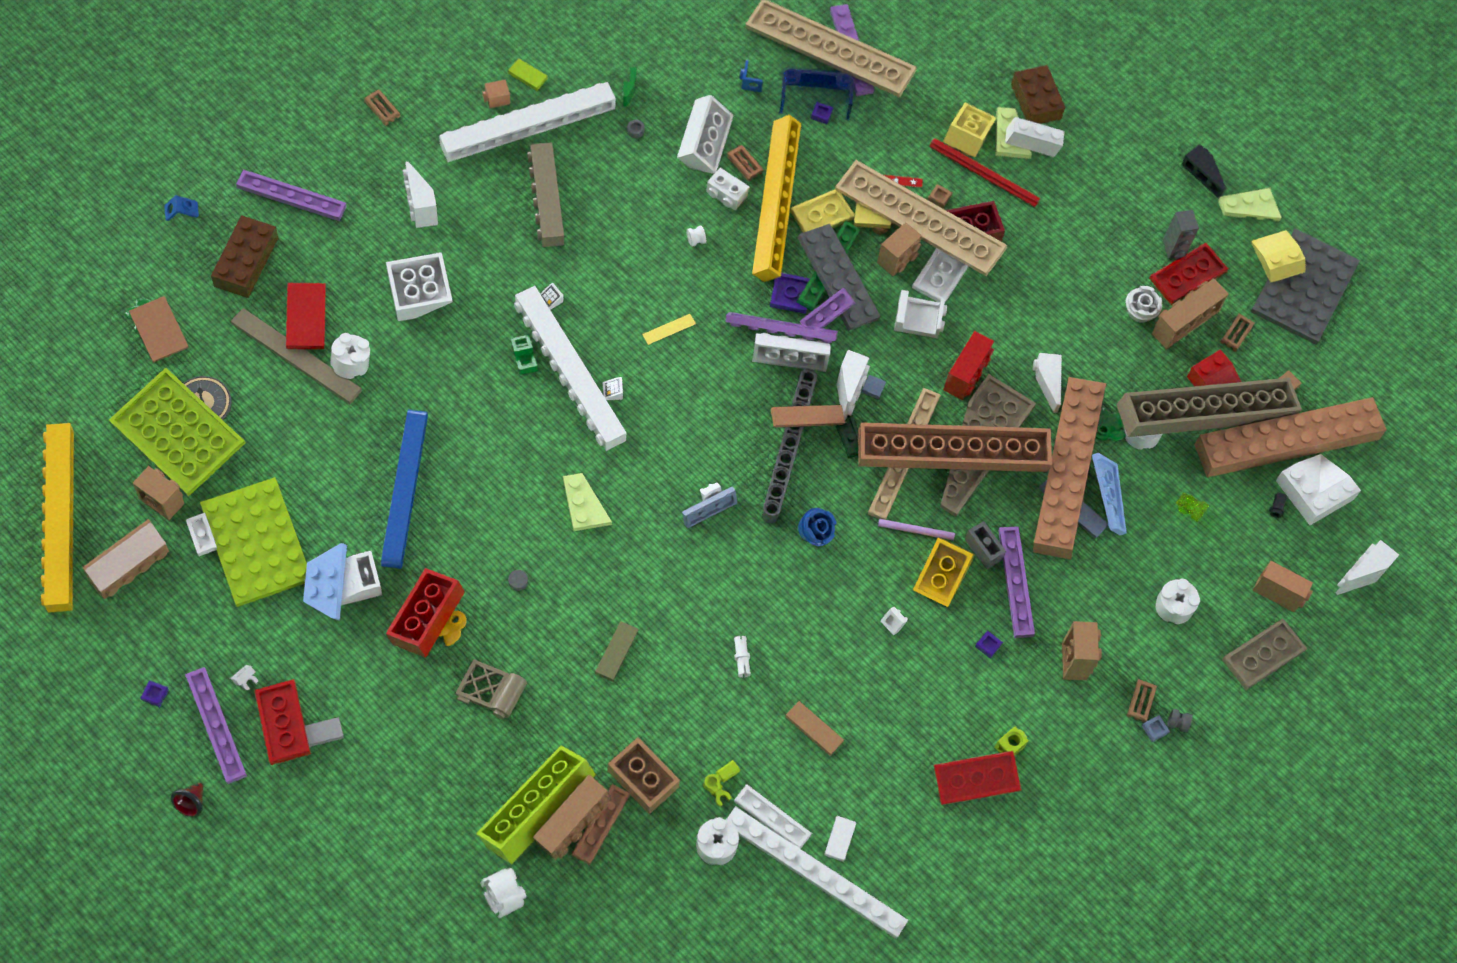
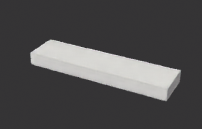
M748 785L743 788L734 800L736 804L799 849L803 847L812 834Z

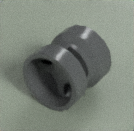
M1173 708L1167 722V727L1172 729L1178 728L1181 732L1187 733L1193 715L1180 713L1179 710Z

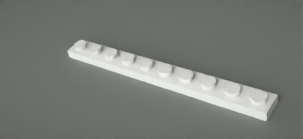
M737 807L733 809L726 819L736 828L739 836L895 939H897L908 922L906 918Z

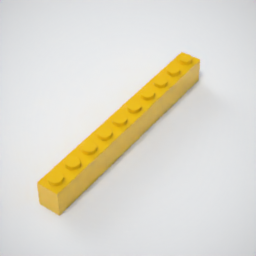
M791 115L775 120L773 123L752 272L754 276L763 282L781 277L801 123Z
M70 423L46 425V432H43V441L46 444V449L43 450V459L46 461V467H43V478L46 479V485L42 486L43 496L45 497V503H42V511L45 514V521H42L43 533L45 532V539H42V550L45 551V557L41 559L42 568L44 569V575L41 576V584L44 587V594H41V604L45 606L48 613L73 611L74 430Z

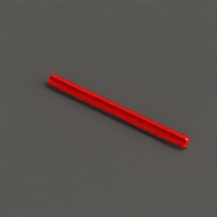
M934 138L931 141L930 148L1031 206L1035 207L1038 204L1040 198L938 139Z

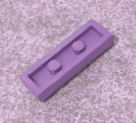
M842 288L804 317L800 323L802 325L824 328L854 305L855 302L847 290Z

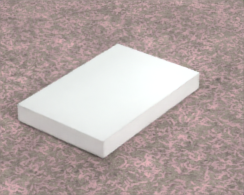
M936 248L913 283L912 288L937 302H940L941 298H945L946 302L969 266Z

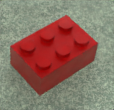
M974 331L951 368L943 390L961 400L966 395L970 396L975 382L979 381L984 367L986 368L995 350L992 348L994 341Z

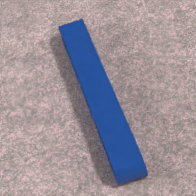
M410 409L407 411L381 558L382 567L402 569L427 426V411Z

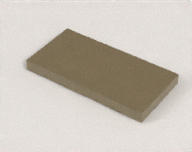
M1282 618L1224 656L1222 661L1244 689L1248 690L1305 652L1307 648Z

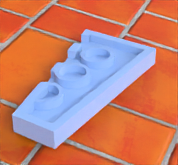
M1100 453L1093 454L1092 458L1108 519V526L1111 531L1118 535L1126 534L1118 464Z

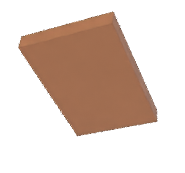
M165 296L129 310L153 363L189 348Z

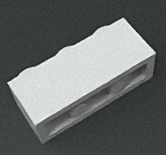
M1014 117L1006 128L1005 143L1055 157L1063 146L1064 131Z

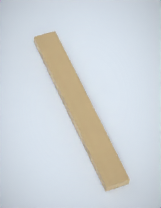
M923 388L907 424L928 425L940 394ZM887 468L868 515L878 519H887L909 468Z

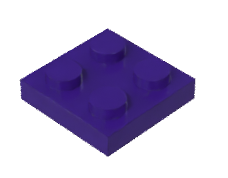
M781 273V277L775 278L770 307L806 314L807 308L797 303V300L810 278Z

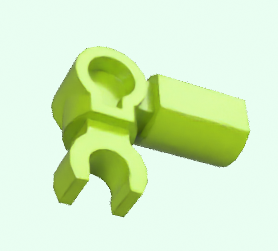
M733 760L717 770L716 775H708L703 783L704 788L716 797L715 802L719 807L723 805L720 797L724 796L728 801L731 800V795L727 791L722 790L723 786L720 782L724 783L740 772L739 767Z

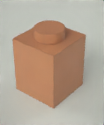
M506 80L485 84V91L482 92L484 102H488L489 109L510 104V93Z

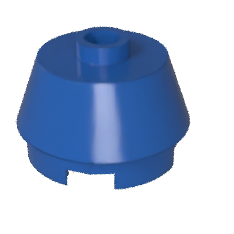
M812 508L800 520L798 532L804 541L815 546H824L835 537L834 531L837 523L829 511L821 508Z

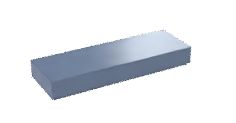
M730 487L682 511L685 526L690 528L737 504L735 489Z

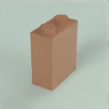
M1270 561L1261 573L1253 591L1295 612L1298 607L1302 608L1305 602L1309 600L1313 592L1310 590L1313 583Z

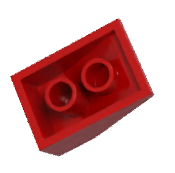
M1221 349L1192 366L1187 375V378L1194 386L1242 382L1232 362Z

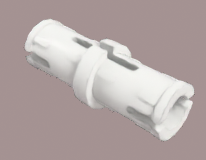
M740 636L734 638L736 649L734 657L737 661L738 677L743 678V674L744 677H749L751 672L749 668L750 653L747 651V638L742 636L740 640Z

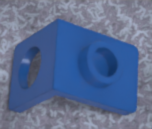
M746 60L745 69L740 71L741 89L761 92L763 80L746 77L749 60ZM749 83H756L758 84V86L753 87L750 86Z
M175 195L164 206L167 221H170L177 213L195 218L199 216L197 201ZM173 204V210L169 213L170 207Z

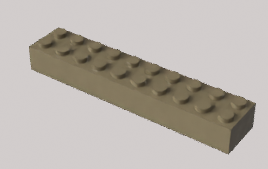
M1290 378L1125 393L1116 404L1128 437L1243 426L1298 414L1302 410Z

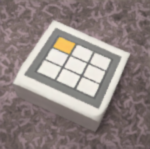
M554 283L550 284L540 294L550 310L563 303V295Z
M622 377L603 382V396L606 400L623 399Z

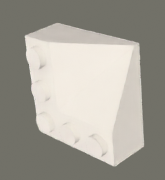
M442 252L386 262L398 321L418 318L452 303Z
M1322 454L1292 465L1282 471L1276 480L1309 525L1353 501L1361 491L1347 473Z

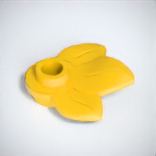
M453 611L439 635L444 636L446 646L454 644L460 638L461 629L466 625V616L461 611ZM458 617L459 620L456 623H453L454 619Z

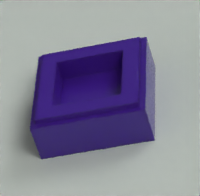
M817 102L810 119L827 124L833 112V107Z
M987 630L975 647L991 659L1003 642Z
M149 680L140 699L160 707L169 689L166 686Z

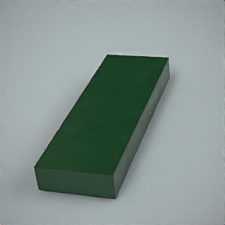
M847 415L843 425L835 426L847 456L851 458L858 456V427L853 415Z

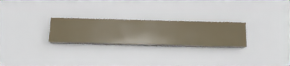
M244 308L231 320L233 326L348 404H351L362 392L361 387L349 379L337 375L334 369L306 350L286 349V337Z

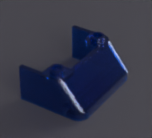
M786 67L782 71L779 114H783L786 85L847 91L846 120H849L853 103L854 80L850 74L842 71Z

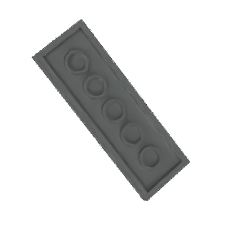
M827 224L799 234L797 238L829 297L845 288L854 300L855 304L840 315L847 330L850 331L879 320L881 316L832 226Z

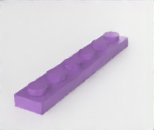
M848 4L831 7L830 12L836 31L859 41ZM850 75L856 96L874 93L873 85Z
M246 170L242 171L236 183L238 189L340 221L346 209L345 202Z
M733 312L726 314L725 322H729L734 327L746 325L748 329L752 330L763 328L769 333L785 332L784 335L795 337L796 334L803 335L804 339L813 340L814 338H820L821 342L832 343L838 336V331Z
M1000 527L998 530L1000 543L1006 550L1003 566L1014 638L1034 637L1035 631L1019 527Z
M205 667L185 674L227 784L247 777Z

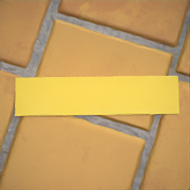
M688 314L642 335L649 345L696 323L691 314Z

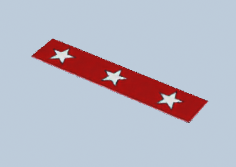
M884 175L902 186L922 187V178Z

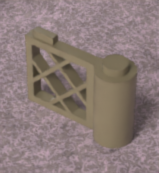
M473 660L455 694L458 696L457 700L469 704V702L478 704L492 710L495 717L504 719L510 717L527 685V681L517 674H509ZM476 667L484 669L485 675L474 678L473 672ZM496 675L503 677L500 683L491 685L490 677ZM487 679L490 687L478 691L476 682ZM474 684L476 692L471 694L463 693L466 686ZM491 691L493 697L489 703L481 700V694Z

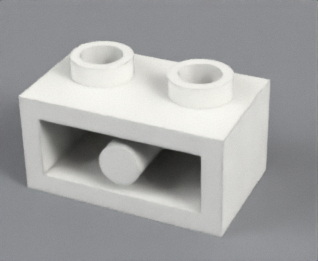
M719 168L707 182L706 192L711 197L723 202L726 207L736 211L748 197L749 186L722 168Z

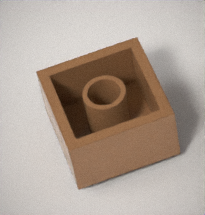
M905 222L881 244L877 263L892 276L897 272L901 273L909 261L912 262L917 258L922 235Z
M148 466L133 482L138 498L167 520H170L185 504L182 498L183 494L179 490L180 486L171 479L169 481L159 469L154 470Z

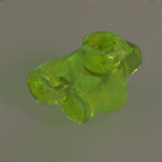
M1184 492L1176 502L1179 512L1190 514V518L1196 522L1200 520L1209 507V504L1203 500L1199 501L1194 496Z

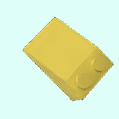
M964 103L951 123L943 142L952 148L963 151L966 155L976 157L996 117Z
M1287 231L1252 241V245L1270 283L1305 272V257L1299 245Z

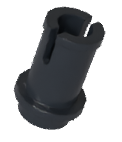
M1275 494L1273 505L1269 509L1272 517L1280 518L1284 515V505L1287 500L1285 494Z

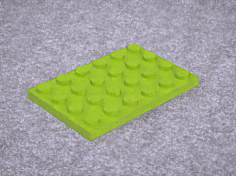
M167 368L161 371L109 419L129 441L165 475L174 480L188 496L246 443Z
M275 477L200 502L203 513L206 514L217 546L216 550L236 607L305 584L307 563Z

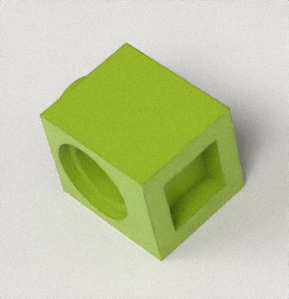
M1014 726L997 741L995 748L999 753L1014 751L1015 756L1027 745L1029 740L1022 730H1018ZM1008 740L1016 741L1017 746H1012Z

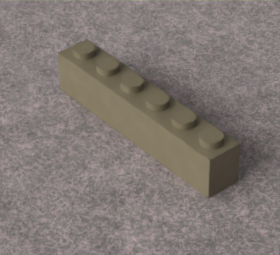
M552 143L531 144V152H527L528 163H532V167H529L530 178H534V182L531 183L532 194L536 193V198H533L534 209H538V214H535L536 225H540V229H537L538 240L542 241V247L564 245V231Z

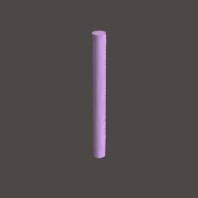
M879 519L878 522L879 527L954 540L955 533L884 519Z

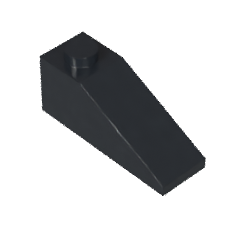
M1199 144L1185 155L1181 165L1219 199L1223 196L1226 186L1213 155L1208 149Z

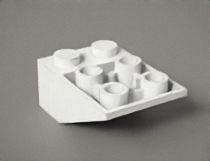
M405 162L406 169L403 170L411 221H415L416 228L438 225L433 189L409 162Z
M850 350L847 351L842 362L837 380L839 403L842 405L844 420H846L847 415H852L855 402L858 401L861 388L866 382L870 366L867 365L869 357Z
M1381 540L1377 545L1372 543L1337 584L1340 588L1336 594L1339 595L1375 583L1399 554Z
M368 551L346 558L341 605L381 596V586L372 552Z

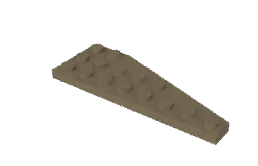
M988 374L969 400L962 426L1020 428L1036 403ZM950 469L940 508L956 517L989 470Z

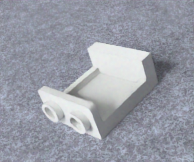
M901 290L894 331L938 338L939 332L944 330L945 321H942V316H945L947 311V305H944L945 298H941L940 302L908 297L909 291Z

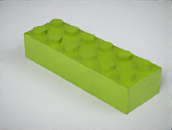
M561 745L476 834L487 849L512 864L534 841V835L588 775L593 778L596 776L595 772L586 759Z

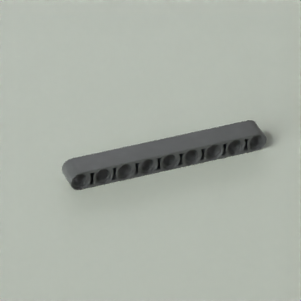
M807 368L801 372L792 406H810L817 379V374L813 369ZM799 395H806L807 397L802 398ZM804 426L796 427L798 430L785 427L763 506L762 518L767 523L772 524L779 519ZM787 443H791V444H793L794 446H793V447H789V446H787L786 444H787ZM781 460H787L789 463H783ZM782 476L784 480H779L776 477ZM772 493H778L780 496L775 497ZM767 510H773L776 513L770 514Z

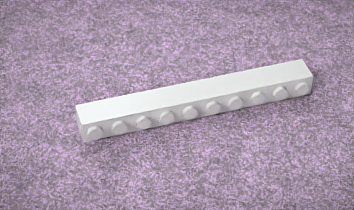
M608 82L599 83L587 89H580L571 94L548 99L543 103L530 105L527 108L514 110L505 115H498L486 121H479L477 124L445 132L439 135L440 146L447 162H451L615 109L616 99Z
M533 286L516 294L514 303L516 311L523 315L524 324L527 328H531L534 340L536 342L539 341L543 355L545 357L548 356L553 371H557L560 375L559 380L561 384L568 388L569 397L572 401H576L580 415H584L587 419V426L591 431L595 432L598 444L600 446L603 445L607 451L625 442L626 431L537 288Z

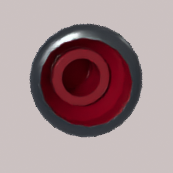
M196 783L186 788L175 790L171 794V803L179 813L188 817H196L201 814L203 809L202 783Z

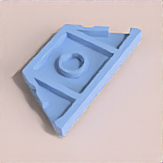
M343 543L309 561L305 578L303 602L335 620H340L347 551V545Z

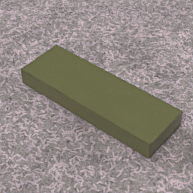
M620 621L595 671L596 675L612 682L614 681L638 633V628Z

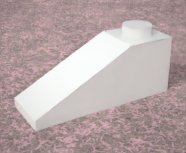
M1039 353L1037 360L1034 359L1033 371H1036V380L1053 413H1057L1061 405L1062 355Z

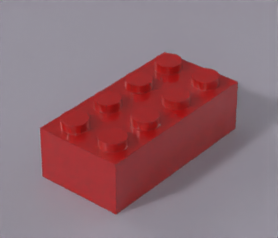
M425 568L386 632L391 643L394 646L426 658L465 593L459 580Z

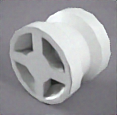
M698 226L696 229H687V237L691 247L696 246L697 243H706V235L702 226Z

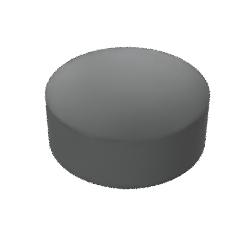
M632 120L628 123L627 133L630 137L640 138L644 135L645 125L643 122Z
M522 570L511 572L508 577L509 586L513 590H523L528 584L527 574Z

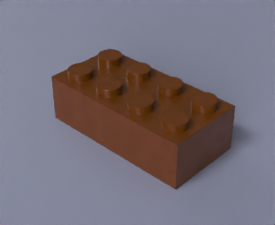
M241 215L211 274L214 287L249 298L278 240L276 226Z

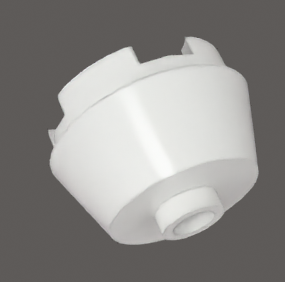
M1140 286L1127 295V311L1134 321L1147 322L1160 314L1162 299L1154 292V288Z

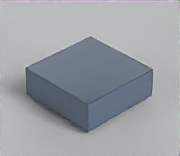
M869 375L861 393L879 400L886 381Z
M1160 715L1142 724L1151 742L1170 733Z

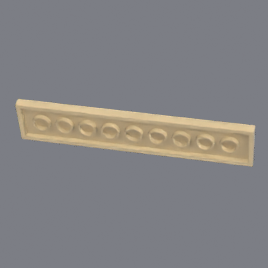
M761 0L746 23V28L899 98L916 72V67L768 0Z
M855 160L835 187L836 191L899 227L905 222L922 235V240L985 276L988 275L1007 249L1006 244Z

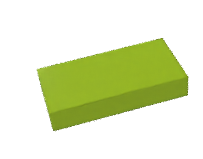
M519 58L508 70V74L536 91L547 80V75Z

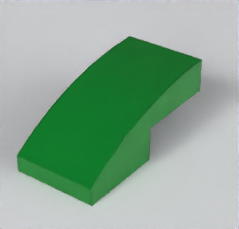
M630 67L629 82H623V107H627L633 97L636 87L637 67Z
M529 335L510 338L519 374L538 371Z

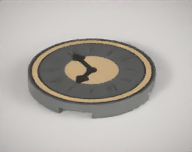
M198 376L183 383L222 420L230 413L232 407L231 395L228 388L220 380L209 376Z

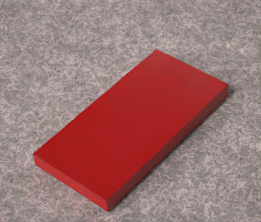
M1204 243L1150 275L1149 279L1166 300L1173 305L1176 301L1186 297L1192 290H1198L1203 282H1209L1225 274L1228 268L1210 246Z
M288 283L286 349H325L326 283Z
M292 679L254 690L269 763L274 765L311 754L295 680Z
M1014 751L934 765L941 805L1021 791Z

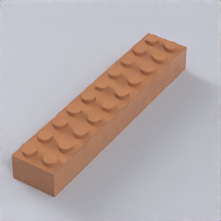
M1072 377L1068 378L1052 454V466L1048 473L1034 539V553L1071 559L1106 383Z
M1372 397L1201 434L1194 445L1206 477H1212L1379 440L1387 429Z
M861 423L858 430V466L1048 472L1052 466L1051 429Z

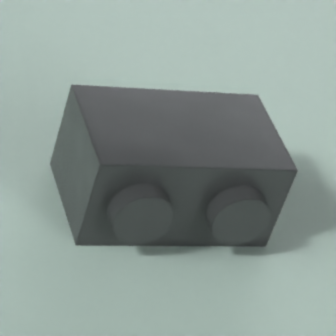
M984 521L968 530L965 541L986 569L1003 560L1006 550Z

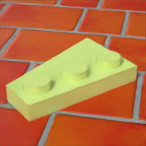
M998 107L995 155L1031 159L1032 154L1030 150L1005 143L1006 128L1014 117L1018 118L1016 110Z
M580 473L563 476L573 531L612 525V521L584 475Z

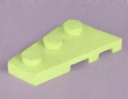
M1270 188L1222 196L1218 200L1224 216L1241 218L1250 216L1257 217L1260 220H1264V218L1273 219V221L1278 222L1281 220Z

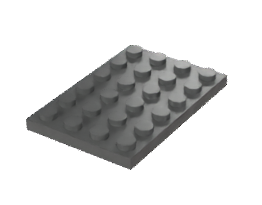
M1294 228L1291 237L1299 245L1305 257V272L1272 283L1268 279L1251 313L1317 345L1360 260Z

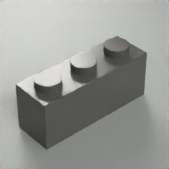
M1193 210L1175 212L1162 240L1168 259H1179L1187 254L1199 229Z

